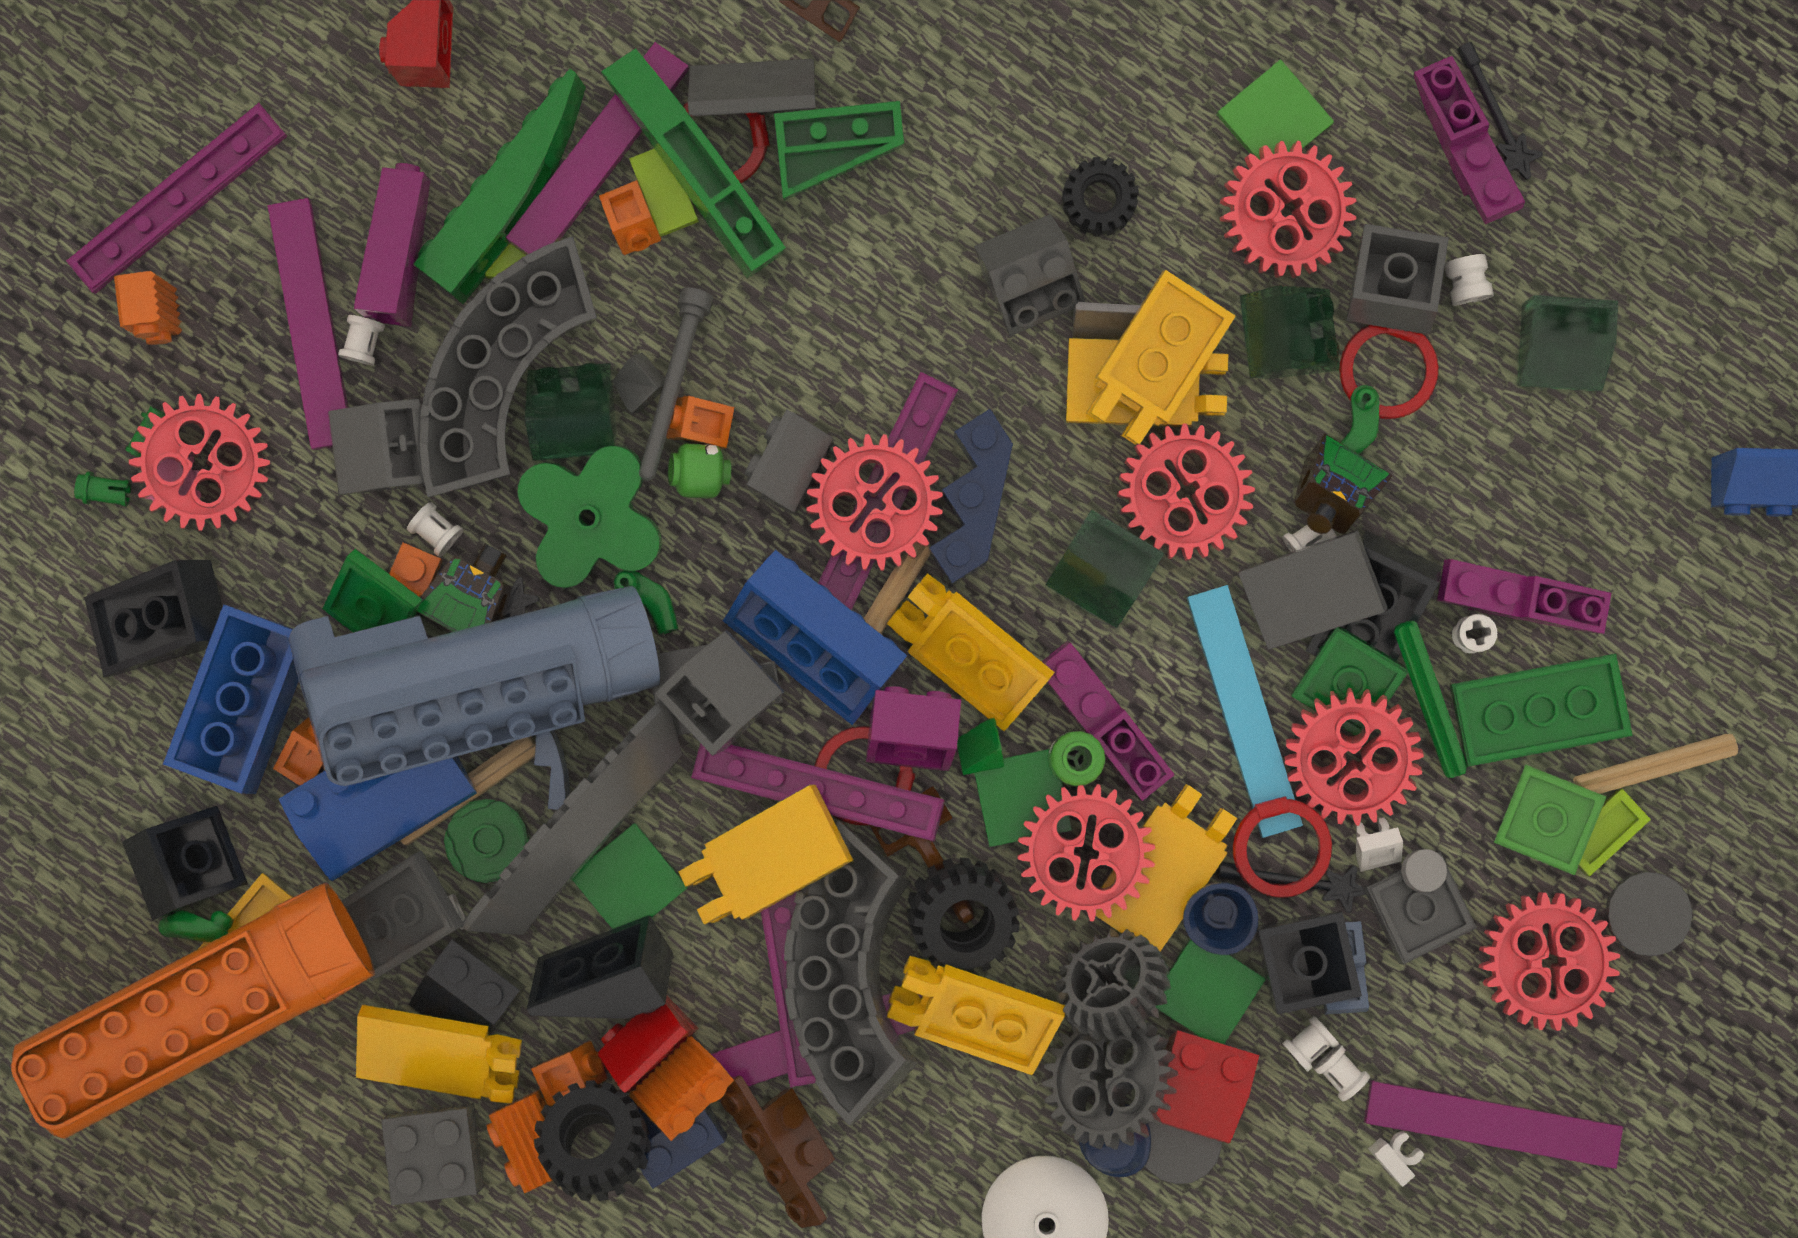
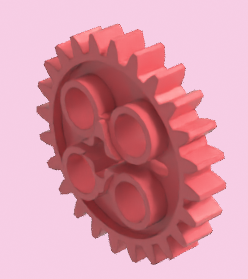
M1280 141L1275 146L1274 154L1265 145L1259 149L1260 160L1251 153L1244 158L1249 169L1238 165L1232 170L1239 181L1229 180L1224 185L1227 190L1233 193L1232 196L1224 197L1220 200V204L1230 208V212L1221 216L1220 221L1232 222L1233 226L1232 229L1224 234V237L1231 238L1237 236L1239 242L1232 251L1235 253L1246 249L1248 251L1244 261L1246 265L1256 259L1260 260L1259 273L1261 274L1266 272L1271 265L1274 266L1275 278L1282 277L1286 267L1289 268L1292 278H1296L1301 274L1302 265L1311 274L1317 271L1315 259L1324 266L1332 262L1327 250L1337 254L1343 251L1344 248L1337 238L1347 239L1352 235L1347 228L1343 227L1344 223L1356 220L1355 215L1346 212V207L1355 203L1356 198L1344 197L1343 193L1352 186V182L1339 183L1337 178L1341 175L1344 168L1338 167L1331 171L1328 165L1331 162L1332 155L1329 154L1319 161L1316 159L1317 146L1315 145L1305 154L1302 153L1301 141L1295 142L1290 152L1287 151L1284 141ZM1286 170H1291L1299 176L1300 187L1298 191L1290 190L1285 186L1283 175ZM1266 179L1272 182L1275 192L1267 188L1265 185ZM1258 195L1266 200L1268 211L1265 216L1256 215L1250 207L1252 196ZM1292 202L1296 208L1292 211V215L1284 217L1281 210L1286 204ZM1311 204H1318L1324 209L1326 218L1323 224H1316L1310 219L1308 209ZM1301 227L1310 233V240L1305 239ZM1278 229H1285L1291 233L1293 244L1289 250L1282 249L1277 245L1275 234Z
M197 394L194 406H189L183 396H179V409L173 410L166 402L162 403L165 416L160 418L150 412L148 417L153 424L152 429L142 426L137 428V431L145 438V441L131 442V448L140 452L141 457L130 459L129 465L141 468L142 471L131 477L132 483H145L146 485L140 491L138 497L142 499L152 496L155 500L152 502L149 511L152 513L161 507L166 509L164 515V522L166 523L174 515L180 516V529H184L190 519L196 521L198 531L203 530L205 520L211 519L216 529H220L221 516L226 515L230 521L235 523L237 516L234 509L239 507L243 511L249 512L251 507L245 500L247 496L260 499L262 496L253 487L254 483H267L268 481L266 476L258 473V468L270 465L269 460L258 458V453L267 449L268 445L267 443H254L253 440L261 432L260 427L247 430L245 425L250 415L247 413L236 419L233 416L236 404L232 403L223 411L219 409L220 400L217 396L212 400L210 406H204L201 394ZM193 423L200 426L204 432L203 440L196 445L185 444L179 437V431L184 425ZM215 430L220 431L221 436L207 459L208 465L212 466L209 471L201 469L187 494L181 496L178 491L189 475L193 464L188 458L191 455L194 457L200 456L212 433ZM231 444L240 450L242 459L237 465L228 467L219 462L217 451L220 447ZM172 459L180 463L183 468L182 476L172 482L163 480L157 472L158 466L162 461ZM206 480L215 482L220 488V497L212 503L202 502L197 497L195 491L196 486L200 482Z
M1184 423L1181 425L1179 435L1177 436L1174 435L1169 426H1166L1163 430L1164 439L1162 441L1154 433L1149 434L1148 441L1151 448L1148 449L1144 445L1137 444L1135 450L1140 460L1128 457L1124 463L1133 472L1122 473L1119 476V480L1129 484V488L1117 493V497L1129 499V504L1120 510V514H1133L1134 516L1127 529L1130 530L1140 526L1143 531L1137 541L1141 543L1149 537L1152 538L1154 542L1151 552L1153 553L1159 550L1162 545L1167 546V557L1169 559L1174 557L1178 549H1182L1185 561L1190 560L1195 548H1197L1201 557L1205 558L1208 556V544L1210 543L1218 551L1224 549L1221 536L1223 535L1232 541L1235 540L1238 536L1231 526L1234 524L1244 527L1247 521L1239 513L1240 511H1250L1253 509L1251 503L1243 500V496L1255 491L1254 487L1243 485V480L1252 474V470H1239L1238 465L1245 458L1244 454L1232 458L1229 453L1234 446V442L1231 441L1221 447L1218 444L1220 439L1219 431L1214 433L1210 439L1204 438L1205 430L1203 425L1198 427L1194 435H1190L1188 426ZM1194 453L1202 459L1203 469L1201 473L1191 474L1183 468L1182 458L1185 454ZM1166 460L1172 462L1176 474L1184 486L1192 484L1195 487L1196 491L1191 497L1198 509L1205 515L1207 519L1206 524L1200 523L1196 511L1187 497L1181 500L1177 497L1176 493L1181 487L1173 474L1167 470L1164 464ZM1160 475L1166 480L1168 490L1165 495L1155 496L1148 491L1146 480L1149 476ZM1215 488L1223 493L1225 504L1222 509L1214 510L1206 505L1204 500L1206 490ZM1181 510L1188 515L1190 520L1188 530L1178 532L1170 526L1168 517L1171 511Z
M865 434L864 446L858 447L856 442L849 438L848 452L844 453L840 448L833 447L834 455L837 459L834 463L824 458L820 460L823 468L826 470L825 475L812 473V479L820 484L819 489L807 490L809 497L818 500L817 504L807 507V513L819 515L820 518L810 525L811 529L825 530V533L819 539V543L824 545L833 541L835 544L831 551L833 558L842 551L847 553L846 566H850L857 557L861 559L863 571H867L871 560H876L880 571H884L886 559L889 558L892 559L897 567H901L900 554L905 552L909 557L915 559L917 555L913 545L915 543L924 547L929 545L927 538L923 535L924 531L936 533L938 527L929 519L930 517L942 516L943 510L932 506V502L942 499L943 493L930 490V487L939 481L938 475L925 476L924 473L930 467L931 462L927 460L917 464L915 462L919 452L917 448L911 450L907 455L903 453L904 440L902 439L892 448L888 447V438L885 434L881 437L879 445H873L869 434ZM876 463L883 469L884 475L878 483L868 484L860 478L859 472L865 464ZM898 473L900 475L899 480L883 496L882 505L885 509L882 511L877 508L873 509L858 531L852 533L850 531L851 525L867 508L865 497L867 495L876 497L892 474ZM908 489L912 491L917 499L915 506L909 510L896 508L892 497L898 490ZM840 496H850L857 502V509L851 516L841 517L833 510V504ZM876 521L883 522L889 527L890 536L885 542L874 543L867 538L866 529L871 523Z
M1348 688L1345 700H1339L1337 694L1331 691V704L1325 705L1316 698L1314 700L1317 711L1315 714L1304 709L1301 711V716L1306 724L1292 723L1291 730L1298 736V739H1286L1285 742L1288 749L1296 752L1284 756L1285 765L1297 767L1287 773L1288 781H1301L1295 789V795L1299 797L1309 793L1310 796L1306 804L1311 808L1321 804V817L1323 819L1331 811H1335L1338 824H1342L1346 815L1349 814L1353 816L1355 825L1359 826L1362 814L1366 813L1375 823L1377 822L1376 810L1381 808L1388 815H1393L1390 802L1395 800L1405 805L1407 801L1402 790L1415 791L1417 789L1415 782L1409 776L1422 775L1423 772L1421 766L1412 762L1424 757L1422 749L1411 747L1421 740L1419 732L1406 733L1414 724L1412 718L1407 717L1398 720L1402 712L1401 706L1397 704L1387 710L1386 695H1382L1375 703L1371 702V694L1368 689L1364 691L1361 699H1355L1352 688ZM1356 719L1362 722L1364 727L1358 735L1346 736L1340 731L1342 724L1347 720ZM1375 729H1379L1381 731L1377 737H1374L1367 744H1365L1369 738V735ZM1381 747H1389L1395 751L1394 758L1385 764L1374 761L1372 756ZM1361 749L1362 761L1358 763L1356 760H1351L1346 765L1345 753L1349 751L1352 754H1356ZM1321 750H1328L1335 755L1334 761L1325 767L1315 765L1312 757ZM1345 766L1338 779L1333 784H1328L1327 780ZM1351 778H1361L1367 785L1361 793L1353 795L1343 789L1345 783Z
M1096 784L1092 794H1086L1083 785L1078 786L1077 795L1071 796L1065 786L1061 787L1062 800L1057 802L1051 795H1046L1050 808L1045 811L1038 806H1034L1033 811L1039 820L1037 822L1025 820L1023 824L1032 831V835L1019 837L1018 840L1021 844L1029 846L1028 852L1018 855V860L1030 862V867L1021 872L1022 877H1035L1036 881L1031 885L1029 891L1033 893L1043 889L1045 894L1041 905L1044 906L1053 899L1057 901L1056 915L1058 916L1067 906L1072 908V920L1075 921L1079 917L1081 910H1087L1090 921H1094L1096 909L1100 908L1110 918L1112 917V904L1116 903L1123 910L1127 909L1124 899L1126 894L1135 898L1140 897L1138 890L1134 886L1136 882L1149 884L1150 880L1141 873L1142 868L1154 867L1155 863L1145 858L1144 853L1156 848L1155 844L1143 842L1142 838L1148 835L1152 829L1151 827L1138 828L1137 823L1144 816L1143 812L1140 811L1130 815L1127 811L1131 806L1132 800L1128 798L1120 805L1116 803V789H1113L1105 798L1101 796L1100 784ZM1093 814L1097 819L1092 847L1094 850L1099 851L1097 857H1090L1085 886L1083 889H1078L1076 883L1081 857L1079 854L1074 853L1075 847L1083 846L1088 817ZM1066 815L1078 818L1082 825L1080 834L1073 839L1062 837L1057 830L1058 821ZM1115 823L1122 828L1123 839L1118 845L1106 846L1100 841L1099 831L1105 824ZM1064 857L1073 863L1074 872L1069 879L1057 880L1051 875L1049 866L1054 859ZM1107 865L1115 871L1116 879L1110 887L1100 888L1092 882L1091 874L1096 867Z
M1538 892L1536 904H1534L1529 896H1521L1522 909L1510 903L1506 904L1510 917L1506 919L1495 915L1493 919L1500 927L1498 931H1484L1487 937L1493 940L1492 946H1481L1479 948L1483 953L1490 955V961L1479 964V968L1491 971L1492 976L1483 981V985L1498 988L1492 995L1491 1000L1496 1003L1507 1000L1502 1012L1510 1016L1519 1010L1517 1022L1526 1025L1533 1016L1534 1028L1543 1030L1547 1019L1551 1028L1556 1031L1561 1030L1562 1018L1572 1027L1578 1026V1013L1588 1019H1592L1593 1014L1589 1007L1592 1003L1601 1007L1606 1006L1604 1000L1599 996L1601 991H1615L1606 982L1607 976H1619L1620 974L1616 969L1609 967V961L1620 958V954L1608 951L1607 946L1616 941V937L1601 934L1608 925V922L1606 920L1592 922L1596 913V909L1593 907H1587L1579 912L1581 899L1572 898L1565 906V895L1561 893H1555L1551 903L1545 892ZM1545 923L1549 925L1547 940L1543 933V925ZM1571 926L1576 932V942L1571 948L1564 949L1560 943V934L1565 928ZM1529 930L1534 935L1535 943L1529 952L1522 953L1518 948V938L1521 933ZM1549 953L1557 956L1558 962L1551 964L1550 968L1542 966V959L1548 958ZM1576 969L1580 973L1581 982L1578 988L1569 992L1565 988L1564 978L1570 970ZM1535 973L1539 980V987L1533 994L1526 995L1522 989V981L1526 975ZM1551 980L1556 990V996L1553 999L1549 996Z

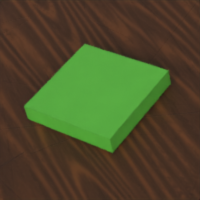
M1281 59L1216 114L1249 154L1255 155L1259 160V149L1265 145L1274 154L1275 146L1280 141H1284L1288 152H1290L1295 142L1301 141L1303 150L1334 123L1333 119Z
M1525 765L1494 843L1575 875L1607 797Z

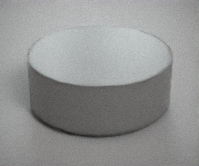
M1422 849L1413 851L1405 857L1401 867V874L1406 885L1412 890L1431 892L1438 889L1444 883L1447 867L1444 859L1437 852Z

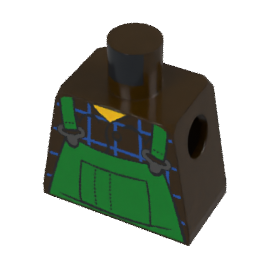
M1324 433L1304 461L1294 503L1296 507L1309 514L1307 525L1312 531L1326 534L1333 529L1340 534H1345L1386 486L1392 474Z
M485 543L473 565L457 556H453L420 596L423 600L417 612L452 632L501 620L507 606V601L510 598L512 586L497 579L496 575L507 555Z

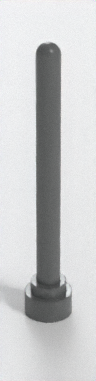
M686 287L682 288L677 307L680 309L679 316L682 317L639 470L640 477L645 481H650L656 476L698 323L703 322L704 317L710 314L714 298L711 294L700 289Z

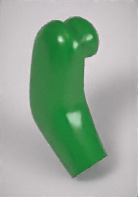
M1361 385L1353 391L1351 395L1352 425L1346 437L1340 442L1358 454L1375 440L1379 427V395L1369 385Z
M622 570L615 576V589L633 586L637 590L643 605L648 609L653 618L658 635L678 630L672 599L664 587L636 571Z
M178 910L162 918L158 929L163 936L168 938L213 942L228 934V930L233 926V919L224 912L215 911L208 921L188 911Z

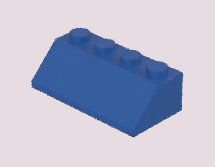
M1735 448L1712 457L1711 507H1724V515L1732 516L1750 515V508H1766V516H1792V509H1798V449Z
M776 549L747 580L723 619L724 623L770 660L775 661L780 668L852 726L873 701L875 691L881 690L908 656L891 639L881 635L866 623L860 614L851 611L835 598L825 586L815 582L800 570L794 561L785 558Z
M223 604L163 765L241 794L257 793L299 682L289 644V635L294 628Z
M456 756L347 786L332 783L328 779L326 771H323L280 797L279 801L295 834L328 879L334 881L477 794V791L459 757Z

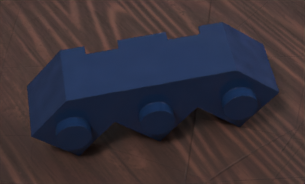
M988 409L954 432L955 440L974 469L943 488L942 493L943 498L962 527L929 547L931 556L951 586L984 566L988 561L1013 446L1012 441L991 409Z

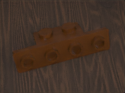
M740 1075L732 1077L734 1081L727 1087L720 1101L724 1109L733 1116L741 1129L744 1143L756 1154L764 1168L763 1172L767 1181L777 1189L783 1199L788 1216L801 1228L821 1225L827 1218L806 1183L830 1165L835 1158L793 1088L785 1089L764 1106L760 1107L743 1077Z

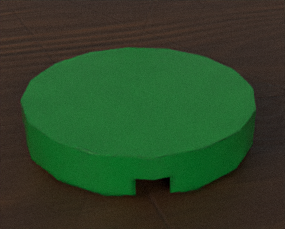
M493 799L472 801L456 811L448 824L444 837L446 855L454 869L464 877L466 876L470 880L482 883L498 881L501 878L499 875L524 849L523 847L529 841L527 825L519 812L507 803Z

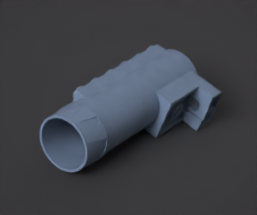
M633 586L580 596L577 599L556 606L431 638L427 637L420 616L334 637L329 618L326 616L297 625L289 635V644L324 770L332 783L341 786L364 782L585 722L583 706L610 702L659 686L660 684L659 662L652 630L641 598Z

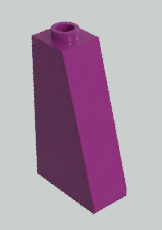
M396 163L395 169L382 167L354 309L363 317L382 324L411 327L419 269L413 264L418 259V253L422 247L430 179L424 172H420L421 168L419 166L407 163Z

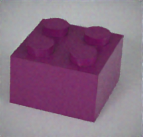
M896 686L885 687L884 691L876 690L870 713L866 762L949 771L957 750L961 699H952L949 693L940 691L927 692L926 696L909 694L908 689Z

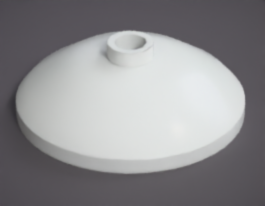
M1034 1156L1012 1164L995 1179L984 1200L982 1209L984 1238L1107 1237L1108 1209L1100 1187L1088 1172L1079 1165L1064 1158ZM1046 1217L1053 1219L1055 1222L1053 1229L1048 1232L1039 1229V1222Z

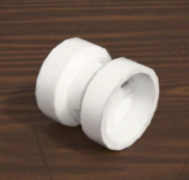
M1485 254L1465 256L1445 263L1446 277L1453 281V289L1450 292L1452 305L1457 306L1482 301L1494 296L1492 283L1486 280L1484 274L1488 268Z

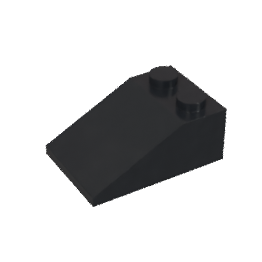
M1365 530L1361 540L1388 609L1383 613L1341 627L1397 661L1401 651L1394 634L1395 626L1412 620L1418 623L1440 582L1442 566ZM1333 629L1313 635L1306 652L1316 656Z
M174 560L84 597L103 677L115 676L206 650L223 607L211 560Z
M650 915L539 957L537 960L526 1010L530 1016L628 1019L641 1013L648 1014L654 1012L666 1003L673 952Z

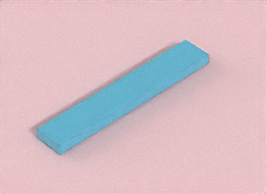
M1228 585L1187 597L1186 599L1252 809L1255 807V804L1286 796L1287 799L1295 800ZM1286 813L1263 819L1257 825L1261 838H1265L1303 826L1299 815Z

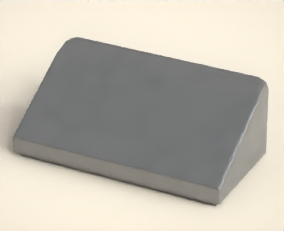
M1078 302L1073 312L1072 337L1077 339L1119 340L1141 305Z

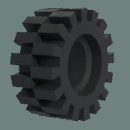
M1093 157L1092 161L1088 163L1085 160L1079 163V167L1076 170L1073 169L1065 182L1062 193L1064 213L1068 215L1071 225L1079 227V231L1084 234L1089 232L1094 237H1100L1101 234L1112 235L1118 229H1123L1135 212L1138 203L1137 196L1139 194L1138 186L1134 184L1135 177L1133 173L1128 174L1126 172L1127 166L1123 163L1119 166L1114 164L1115 159L1107 157L1106 161H1100V157ZM1093 183H1105L1114 190L1116 203L1109 211L1095 212L1086 205L1084 192Z

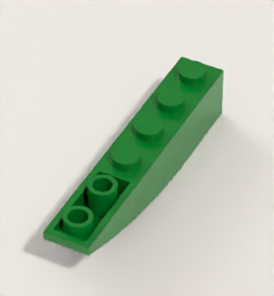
M635 48L601 71V74L744 276L748 279L780 257L786 248L708 138L638 50Z
M571 69L563 77L557 78L552 83L546 99L538 109L528 113L522 123V129L511 142L505 143L500 148L495 163L486 174L480 175L473 182L467 198L460 206L453 208L448 213L443 228L434 239L428 240L418 253V259L413 265L462 304L467 301L485 278V273L510 244L506 236L554 175L574 129L586 89L579 76Z

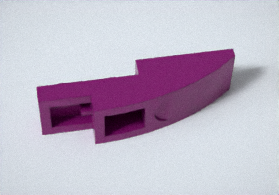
M1453 56L1415 71L1414 79L1427 116L1464 197L1470 196L1484 224L1522 209L1525 200L1488 134L1490 124Z
M1447 559L1444 560L1437 601L1467 607L1468 610L1565 629L1604 634L1612 593L1539 576H1524Z
M1067 640L1042 660L1046 666L1055 672L1047 683L1055 692L1057 698L1084 732L1092 734L1100 741L1105 751V758L1141 801L1175 775L1128 713L1116 702L1071 642Z

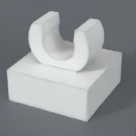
M1385 818L1378 819L1380 832L1368 834L1363 823L1357 826L1356 858L1361 872L1402 861L1403 840L1398 827L1389 829V824Z
M1404 1131L1394 1134L1390 1140V1145L1382 1138H1379L1368 1148L1392 1178L1402 1187L1415 1177L1407 1165L1417 1164L1424 1156V1153L1419 1148L1413 1150L1409 1155L1401 1154L1400 1147L1409 1138Z

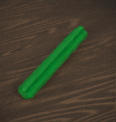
M1413 620L1400 623L1395 626L1394 634L1444 775L1447 778L1461 776L1466 773L1467 764L1418 624Z

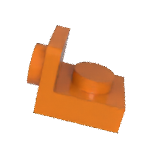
M637 180L599 195L612 233L623 255L634 251H642L650 245L661 241Z
M692 396L678 397L666 438L716 445L720 449L727 448L735 407Z
M402 543L389 574L420 597L435 579L443 559Z
M309 717L292 731L273 767L274 770L299 786L322 773L324 769Z
M591 1041L585 1042L573 1050L531 1068L548 1106L551 1107L556 1103L552 1096L560 1091L563 1096L570 1092L569 1085L577 1083L581 1089L586 1087V1081L595 1080L597 1084H600L608 1078L604 1071V1064Z

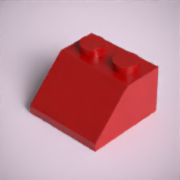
M412 0L387 23L386 37H381L379 43L380 61L385 63L389 74H392L400 86L450 88L454 8L450 0Z
M666 996L665 1005L660 1006L654 1012L636 1015L624 1027L620 1023L612 1027L602 1037L601 1041L605 1046L597 1054L619 1088L624 1093L635 1090L637 1085L642 1084L643 1079L648 1078L649 1073L655 1072V1067L661 1066L662 1061L667 1060L668 1055L673 1054L674 1049L680 1048V1044L686 1042L687 1037L692 1036L699 1028Z
M1177 1030L1169 1037V1042L1166 1046V1050L1175 1054V1058L1167 1063L1166 1066L1178 1071L1177 1076L1167 1079V1084L1175 1088L1177 1092L1164 1095L1163 1100L1171 1106V1109H1158L1156 1114L1162 1124L1229 1144L1248 1101L1259 1055Z

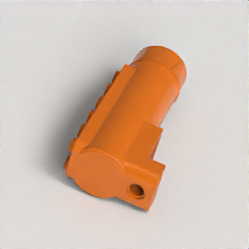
M325 882L277 904L273 909L253 921L16 1044L12 1053V1076L35 1121L46 1128L52 1135L66 1139L300 1014L331 1002L375 975L374 966L349 912L334 889Z

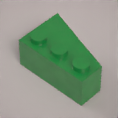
M900 101L774 113L784 201L902 148L904 145Z

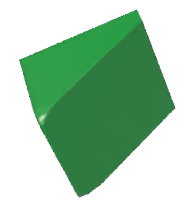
M995 718L984 721L958 738L957 749L963 775L1004 767Z

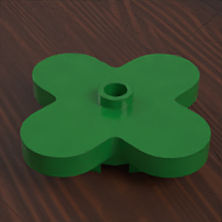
M619 445L601 448L589 458L580 475L552 462L534 465L522 475L518 484L520 504L528 514L548 527V531L536 553L538 571L548 583L561 588L573 587L587 579L599 558L605 559L620 569L636 571L650 565L659 555L662 546L659 528L649 517L633 508L632 501L638 493L643 479L639 475L642 462L632 450ZM585 509L591 510L595 514V521L592 525H587L583 521L582 512Z

